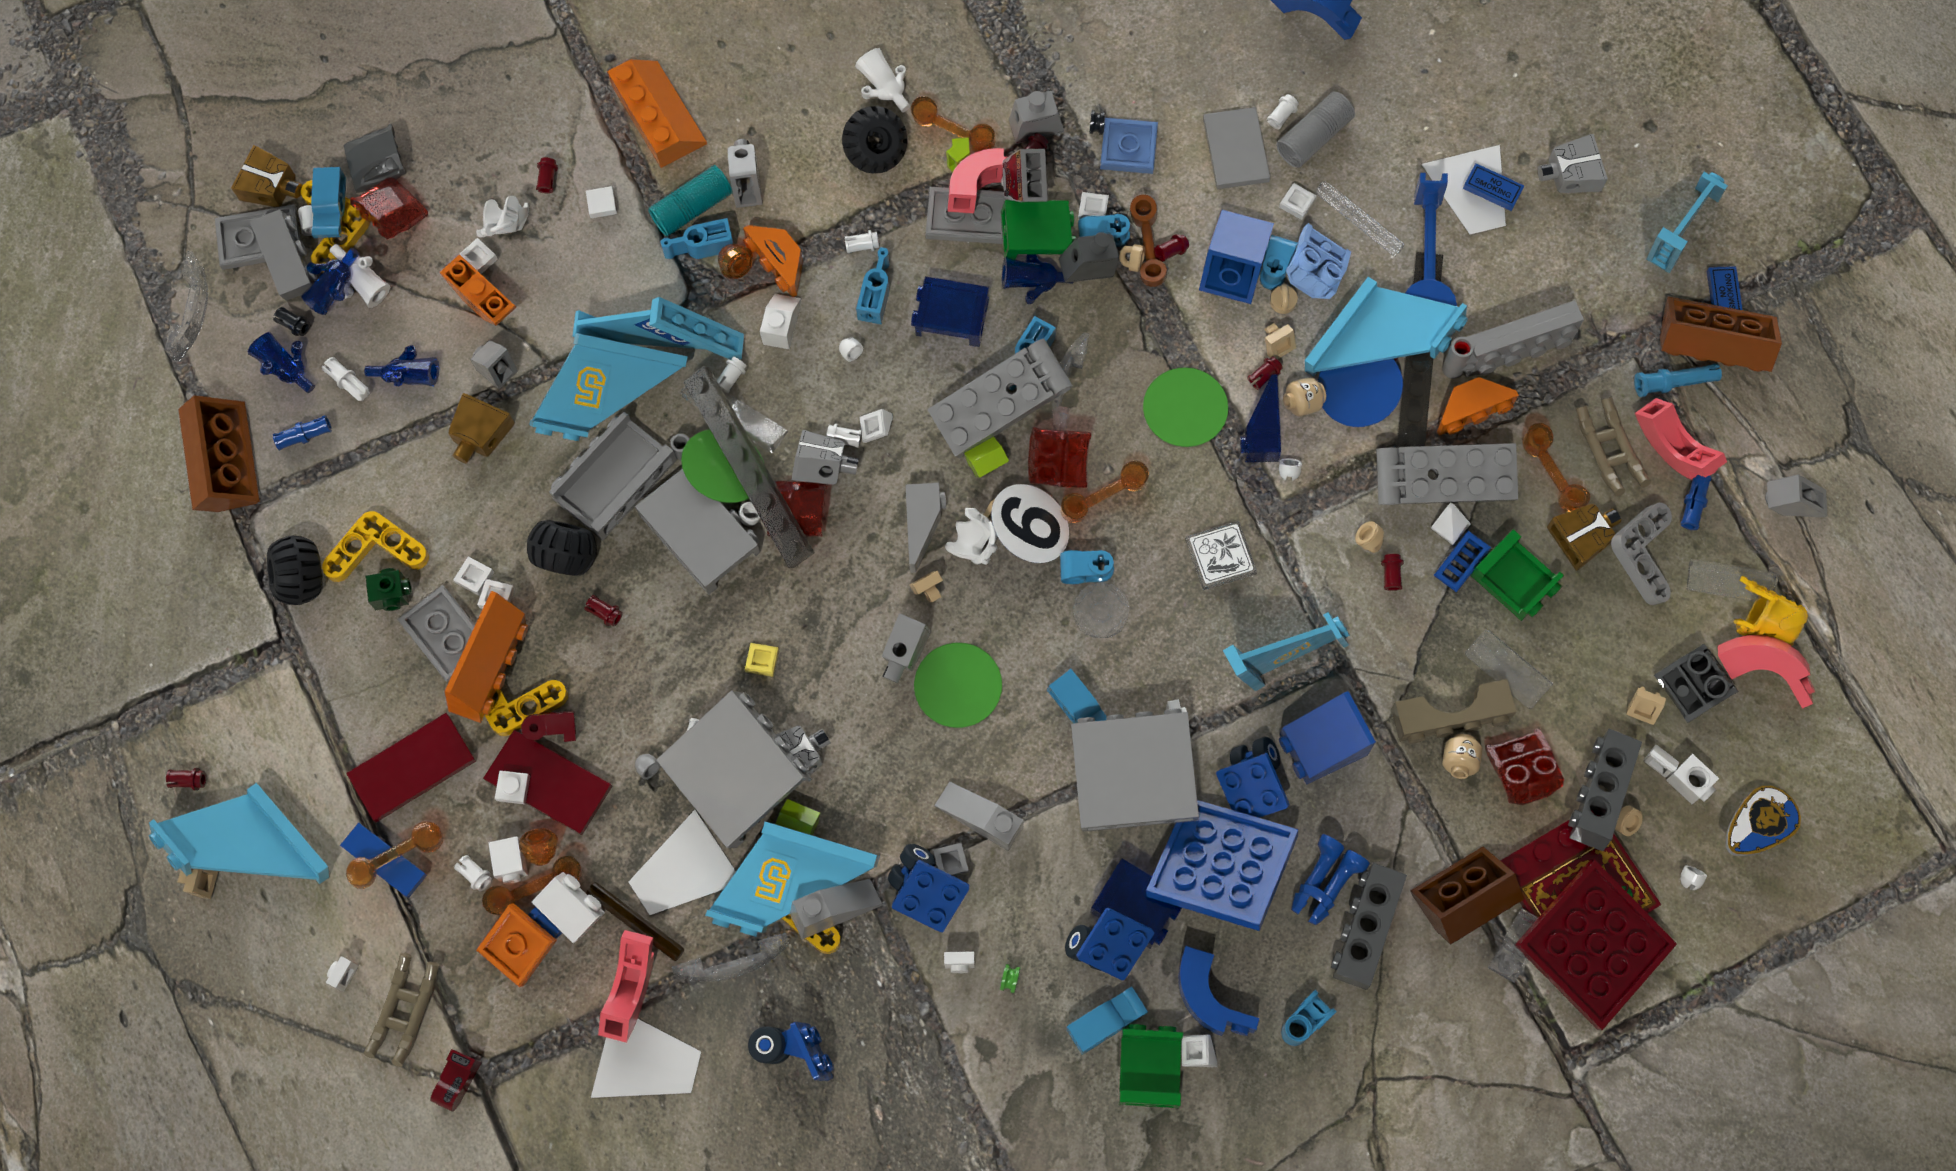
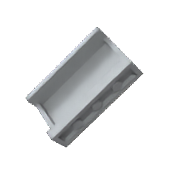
M623 412L619 417L616 416L609 422L607 430L601 436H597L591 441L589 449L582 456H578L573 460L567 473L563 477H558L552 483L549 493L558 505L603 541L671 468L677 459L670 447L666 444L662 446L633 423L628 414Z
M681 469L638 503L635 508L648 527L703 590L710 595L717 589L715 584L752 553L755 556L760 553L758 547L760 540L751 529L744 530L740 525L742 523L741 518L733 509L728 511L722 505L724 502L715 501L698 492L687 480L683 469Z

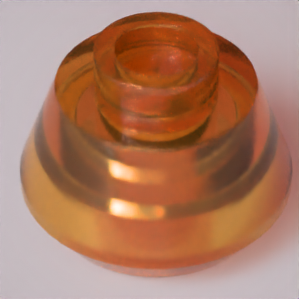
M728 244L723 247L718 254L721 273L728 279H738L745 276L750 271L753 263L751 250L737 244Z
M546 828L533 829L523 834L519 840V849L528 862L537 866L545 865L555 856L558 836Z

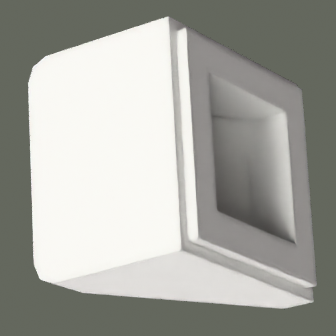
M1655 745L1644 758L1645 763L1665 778H1668L1679 765L1675 758L1658 745Z

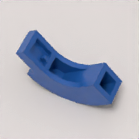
M1271 0L1283 13L1302 10L1319 16L1344 40L1352 38L1362 19L1350 6L1352 0Z
M1185 946L1179 966L1178 983L1182 1000L1192 1017L1201 1026L1220 1036L1224 1034L1226 1025L1231 1027V1032L1239 1035L1248 1036L1249 1032L1254 1034L1260 1018L1222 1006L1212 995L1208 979L1214 954Z

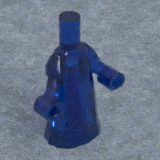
M350 248L342 260L336 259L327 263L310 262L307 264V270L312 274L318 275L321 271H324L301 294L303 301L318 314L326 315L334 300L343 301L345 299L343 290L345 284L350 281V267L360 255L359 252L354 248Z
M1027 254L1025 261L1013 260L1007 257L1003 260L1001 277L1003 289L1036 287L1034 291L1030 290L1025 296L1027 304H1033L1043 292L1051 290L1057 282L1065 283L1063 273L1057 272L1055 266L1051 263L1039 260L1036 254Z
M271 332L261 335L249 346L248 355L261 362L260 372L263 375L273 374L282 382L296 383L306 393L312 392L315 388V385L303 376L304 364L301 360L303 343L301 341L292 343L291 353L293 357L275 339Z
M410 345L405 347L404 352L399 358L392 359L385 366H365L364 373L365 376L381 377L387 383L393 382L395 386L407 384L434 387L438 380L440 367L437 357L415 359L417 356L416 348Z

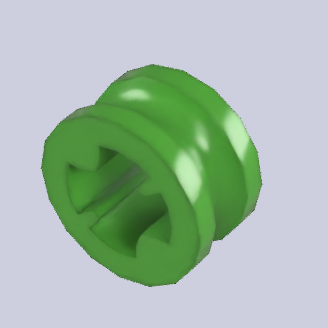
M1009 964L1005 965L1000 986L1001 991L1010 989L1011 993H1015L1020 967L1012 969Z

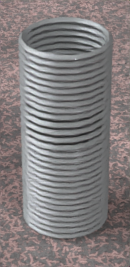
M1331 92L1277 141L1276 146L1280 156L1289 165L1297 168L1301 167L1355 117L1353 105L1341 93Z

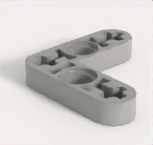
M1660 502L1642 510L1617 532L1611 541L1614 554L1643 599L1650 605H1657L1668 601L1671 594L1666 579L1645 548L1648 543L1669 526L1672 520L1669 507ZM1658 515L1657 521L1653 522L1651 519ZM1639 524H1641L1644 527V537L1640 534L1638 530ZM1629 538H1630V539L1632 540V542H1629V543L1625 546V543L1627 542L1626 539H1629ZM1638 561L1643 564L1644 574H1641L1638 570Z

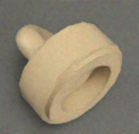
M1138 244L1124 246L1119 252L1121 264L1128 267L1129 271L1140 272L1145 259V247ZM1126 253H1131L1129 261L1126 259Z
M1286 283L1278 286L1271 293L1270 305L1272 309L1280 314L1290 313L1297 305V293Z
M1373 521L1364 523L1356 533V543L1364 550H1369L1372 553L1378 552L1383 544V528Z
M1632 806L1621 808L1615 830L1625 836L1635 834L1643 821L1641 811Z

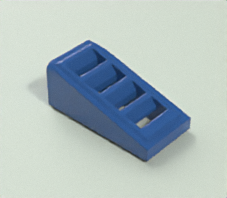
M1468 531L1434 576L1457 593L1471 576L1475 567L1489 554L1492 548ZM1469 543L1479 550L1480 553L1477 556L1465 546ZM1463 552L1474 561L1470 565L1458 555ZM1455 560L1467 570L1462 573L1451 563ZM1448 569L1460 579L1455 582L1444 572Z

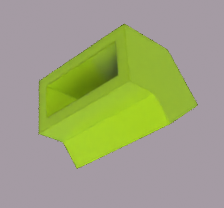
M969 138L952 139V147L946 151L947 167L952 173L962 160L970 156Z
M994 436L964 453L969 467L972 469L975 477L978 478L1009 462L1002 446Z
M787 799L779 813L776 825L813 836L819 823L820 812Z

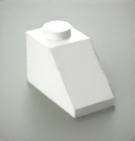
M774 294L766 306L760 328L763 345L790 349L802 301L801 298Z

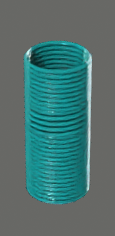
M713 165V167L711 166L702 174L693 178V180L691 179V181L682 185L679 189L674 190V192L662 198L653 206L651 205L648 210L657 227L668 237L686 225L687 222L690 223V220L692 221L695 217L702 215L706 210L715 206V204L717 205V203L726 199V197L733 194V191L723 172L716 165Z

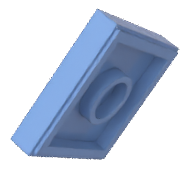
M1105 118L1100 169L1153 174L1158 122Z

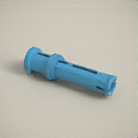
M1717 363L1678 371L1659 369L1657 373L1651 374L1640 372L1635 375L1634 385L1637 395L1639 397H1646L1648 393L1653 392L1668 393L1675 387L1720 381L1722 371L1721 368L1716 369L1720 367Z

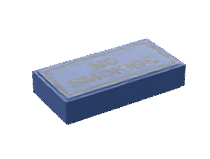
M1475 163L1463 189L1512 211L1524 185Z
M1736 266L1709 267L1706 272L1711 305L1743 310Z

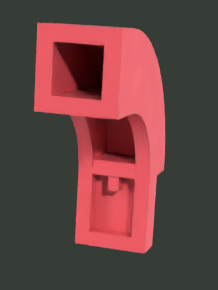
M1004 148L976 152L966 157L957 165L950 179L947 212L974 213L977 192L985 185L1001 183L1003 177L1002 163L1007 158L1004 157Z
M1655 398L1635 413L1638 423L1652 447L1669 466L1684 477L1692 480L1697 475L1706 478L1727 463L1723 452L1706 447L1692 438L1683 427L1674 404Z
M1748 635L1734 638L1717 646L1718 657L1731 680L1753 670L1773 671L1787 681L1802 709L1813 704L1812 693L1815 692V689L1808 678L1810 675L1809 664L1802 654L1788 643L1769 636Z
M624 930L620 941L615 980L610 995L600 1013L599 1036L627 1043L640 1014L650 980L654 960V952H652L653 937Z

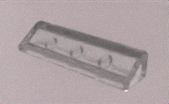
M699 375L681 390L684 399L771 453L775 451L788 433V430Z

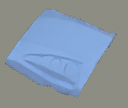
M1308 223L1300 234L1292 261L1286 269L1290 284L1311 298L1330 299L1336 294L1340 281L1347 270L1351 251L1343 249L1313 229L1312 225Z

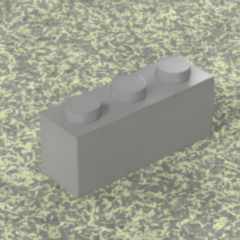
M279 209L249 221L279 295L288 301L317 289L314 280L317 279L316 273L312 265H307L304 255H307V251L303 242L296 239L294 231L297 230L292 216H287Z

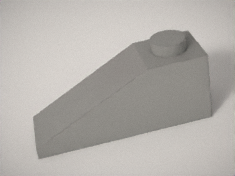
M939 483L905 485L910 573L917 572L941 520V509H946L945 492H940Z
M952 782L948 783L934 805L937 809L1007 851L1010 850L1024 827V820L1000 805Z
M866 879L818 890L792 901L790 916L801 939H805L882 906V902L871 880Z

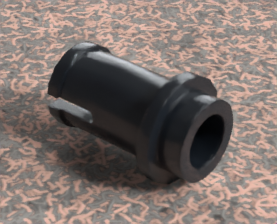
M279 307L275 311L274 316L276 317L273 318V321L290 329L293 335L304 336L309 331L310 322H308L305 316H297L284 307Z

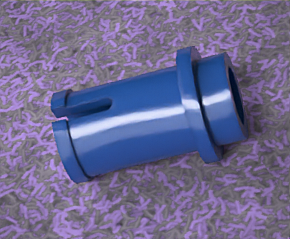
M537 907L528 914L529 917L555 939L562 934Z

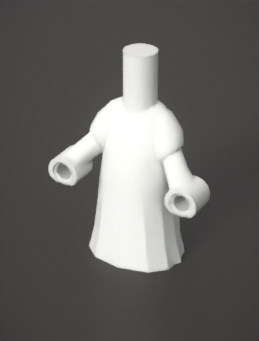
M880 48L870 50L858 59L855 65L856 69L877 88L863 87L861 89L862 97L864 99L878 97L881 100H893L901 112H906L910 105L902 95L905 87L903 81L906 76L905 66L900 65L895 69V77Z
M338 244L333 245L330 248V252L341 263V278L343 282L339 290L340 297L346 299L353 295V288L350 287L352 284L368 308H373L381 303L391 287L369 268L373 263L370 256L360 257L358 254L353 253L347 254Z

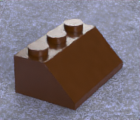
M1484 846L1410 890L1435 931L1450 945L1524 900L1515 873Z

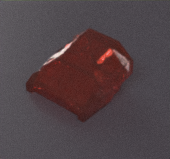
M392 177L386 178L359 196L350 198V205L353 208L356 207L357 211L359 210V214L363 219L371 221L372 225L378 228V233L387 240L397 236L398 233L409 230L428 216V211L401 183Z
M1032 427L1028 455L1029 482L1056 487L1087 488V461L1091 433Z
M773 481L767 535L788 538L822 536L824 496L828 484Z
M1540 728L1535 729L1534 733L1494 746L1491 744L1485 746L1487 756L1502 782L1509 803L1525 805L1551 796L1564 785V777L1557 765L1553 751Z

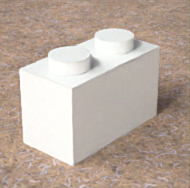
M562 872L551 880L532 903L572 943H575L589 931L605 912L601 909V904L595 897L587 895L579 888L580 883L575 877Z

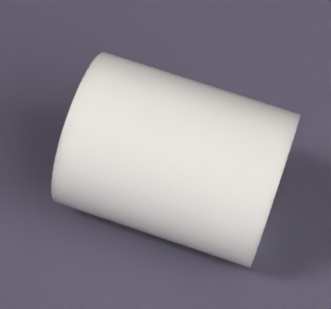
M306 205L298 209L301 231L304 235L312 236V206Z

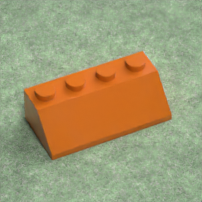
M630 59L607 71L613 90L660 168L707 145V141L658 61Z
M490 592L445 689L448 711L479 723L482 722L484 715H490L495 702L492 699L496 689L499 691L502 689L506 679L504 671L507 665L511 666L514 663L517 655L515 647L519 640H524L528 631L525 613L496 592Z

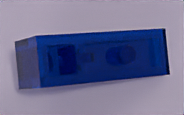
M1277 374L1271 375L1249 420L1245 435L1240 436V453H1245V463L1279 462L1281 436Z

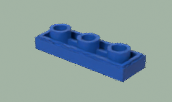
M360 823L354 827L340 844L342 848L407 898L413 894L427 876ZM388 857L387 863L381 865V860Z

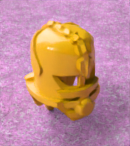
M1741 576L1739 581L1746 584L1745 589L1759 596L1753 604L1746 621L1741 618L1733 621L1736 624V632L1742 636L1763 635L1766 633V636L1782 640L1793 646L1794 641L1798 638L1804 624L1807 622L1808 614L1805 607L1801 604L1797 605L1792 600H1787L1786 597L1778 595L1764 586L1758 585L1753 580H1748L1745 576Z

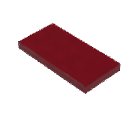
M446 712L346 774L371 818L376 823L475 763L476 760Z
M513 730L483 777L486 782L497 787L499 771L529 774L530 781L526 804L580 835H583L612 788V785L541 744L525 738L523 734L516 730Z

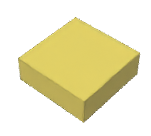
M750 643L745 672L774 677L779 648Z

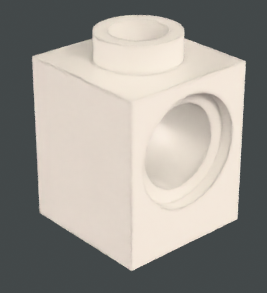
M1692 754L1666 781L1693 804L1698 799H1701L1703 802L1716 791L1712 785L1719 778ZM1689 775L1698 778L1700 787H1695L1690 783Z
M518 836L488 842L493 875L499 882L503 881V884H513L521 881L520 877L528 876L524 845Z

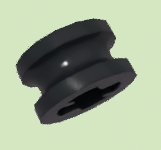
M1092 110L1089 134L1098 132L1099 135H1103L1105 111L1096 113L1095 110Z

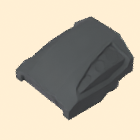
M392 124L344 144L345 155L356 193L381 187L387 182L397 180L406 174L400 160L401 156L397 150L398 145L394 139L395 131Z
M1702 644L1654 675L1687 723L1739 692L1705 644Z

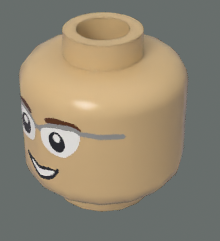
M1310 377L1289 383L1283 395V403L1286 409L1298 417L1320 411L1326 401L1324 386Z
M1469 734L1455 735L1445 743L1443 767L1453 777L1458 779H1465L1476 774L1480 769L1482 746L1475 737Z

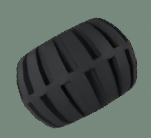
M879 106L865 107L855 112L846 122L842 134V145L846 157L853 166L866 173H883L894 168L904 157L908 144L907 131L901 119L891 110ZM873 132L874 136L879 138V143H874V148L871 147V142H868V137L872 136Z
M543 520L535 525L528 536L527 554L530 562L536 567L559 574L580 576L592 567L597 555V544L593 533L587 529L568 523Z
M291 535L280 538L269 546L267 552V572L273 597L277 601L288 605H302L315 599L322 589L321 561L315 543L305 537Z

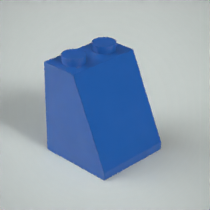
M1221 210L1208 249L1199 291L1251 304L1274 223Z
M1349 691L1342 693L1284 726L1279 738L1283 751L1286 754L1290 753L1294 760L1292 767L1296 776L1299 779L1303 778L1306 785L1368 756L1376 743Z

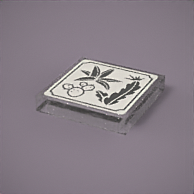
M1239 521L1186 536L1185 541L1203 591L1257 574L1256 566Z

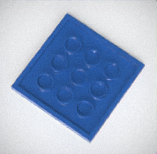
M1197 800L1199 820L1175 824L1146 889V895L1159 901L1260 931L1297 841L1298 829Z

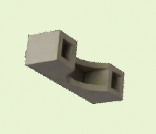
M1505 679L1480 684L1474 692L1471 706L1460 712H1442L1431 706L1424 696L1397 701L1392 706L1391 711L1399 742L1408 740L1409 744L1424 741L1426 739L1425 736L1436 734L1437 738H1443L1454 734L1453 731L1464 729L1465 732H1472L1481 729V725L1492 723L1494 727L1508 724L1510 722L1509 719L1515 715L1516 708L1508 680Z

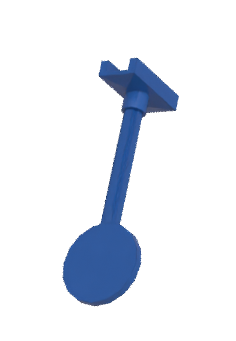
M1420 173L1414 194V205H1422L1423 209H1425L1424 280L1411 285L1405 294L1457 306L1455 295L1451 289L1435 279L1436 209L1442 205L1448 184V173H1442L1440 181L1426 180V173Z

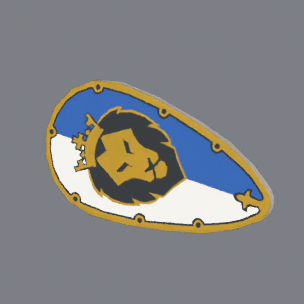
M1760 786L1754 789L1743 800L1728 826L1726 834L1727 851L1734 856L1757 855L1784 843L1794 836L1800 828L1801 815L1792 797L1774 786Z

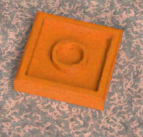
M512 903L508 905L476 951L520 988L526 984L557 940L517 905Z

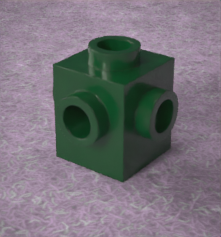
M387 568L380 570L378 574L365 576L368 603L375 611L381 609L395 611L399 610L401 606L409 605L408 595L412 594L409 578H405L400 570Z

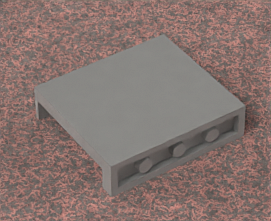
M733 690L656 759L726 848H737L745 841L742 837L803 781L810 782L812 780L807 773L809 767L801 758H795L789 751L791 746L781 735L777 736L771 729L773 724L768 717L762 713L759 715L753 707L756 705L754 700L746 692L741 693Z
M1168 709L1164 711V715L1154 716L1153 712H1139L1135 714L1134 718H1124V715L1117 714L1107 716L1104 721H1095V718L1087 717L1077 720L1078 723L1071 724L1080 823L1083 832L1199 820L1188 712L1182 713V709Z

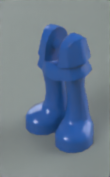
M1322 834L1318 841L1320 850L1318 862L1305 883L1300 885L1299 892L1295 893L1291 908L1298 915L1308 903L1307 900L1310 896L1320 901L1317 908H1314L1312 916L1308 921L1314 925L1319 924L1329 915L1328 911L1335 906L1334 901L1347 880L1353 874L1363 873L1370 865L1368 860L1358 853L1347 850L1324 891L1320 890L1321 883L1344 850V846L1340 842L1325 834Z

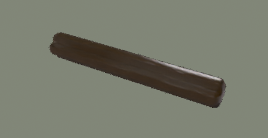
M597 882L590 885L586 894L595 897L604 909L636 933L653 937V946L673 961H677L682 956L684 948Z

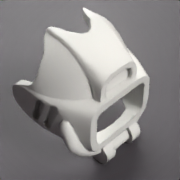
M509 196L506 198L504 210H501L495 200L486 201L483 211L484 227L476 231L477 236L485 237L522 230L528 217L529 203H524V206L521 207L515 196Z
M965 508V515L971 520L968 522H956L957 541L947 542L945 548L953 555L969 559L974 564L982 563L987 565L991 554L997 550V545L995 544L997 535L992 521L975 508ZM989 539V542H988L987 547H986L985 550L982 552V549H983L985 543H986L987 540Z

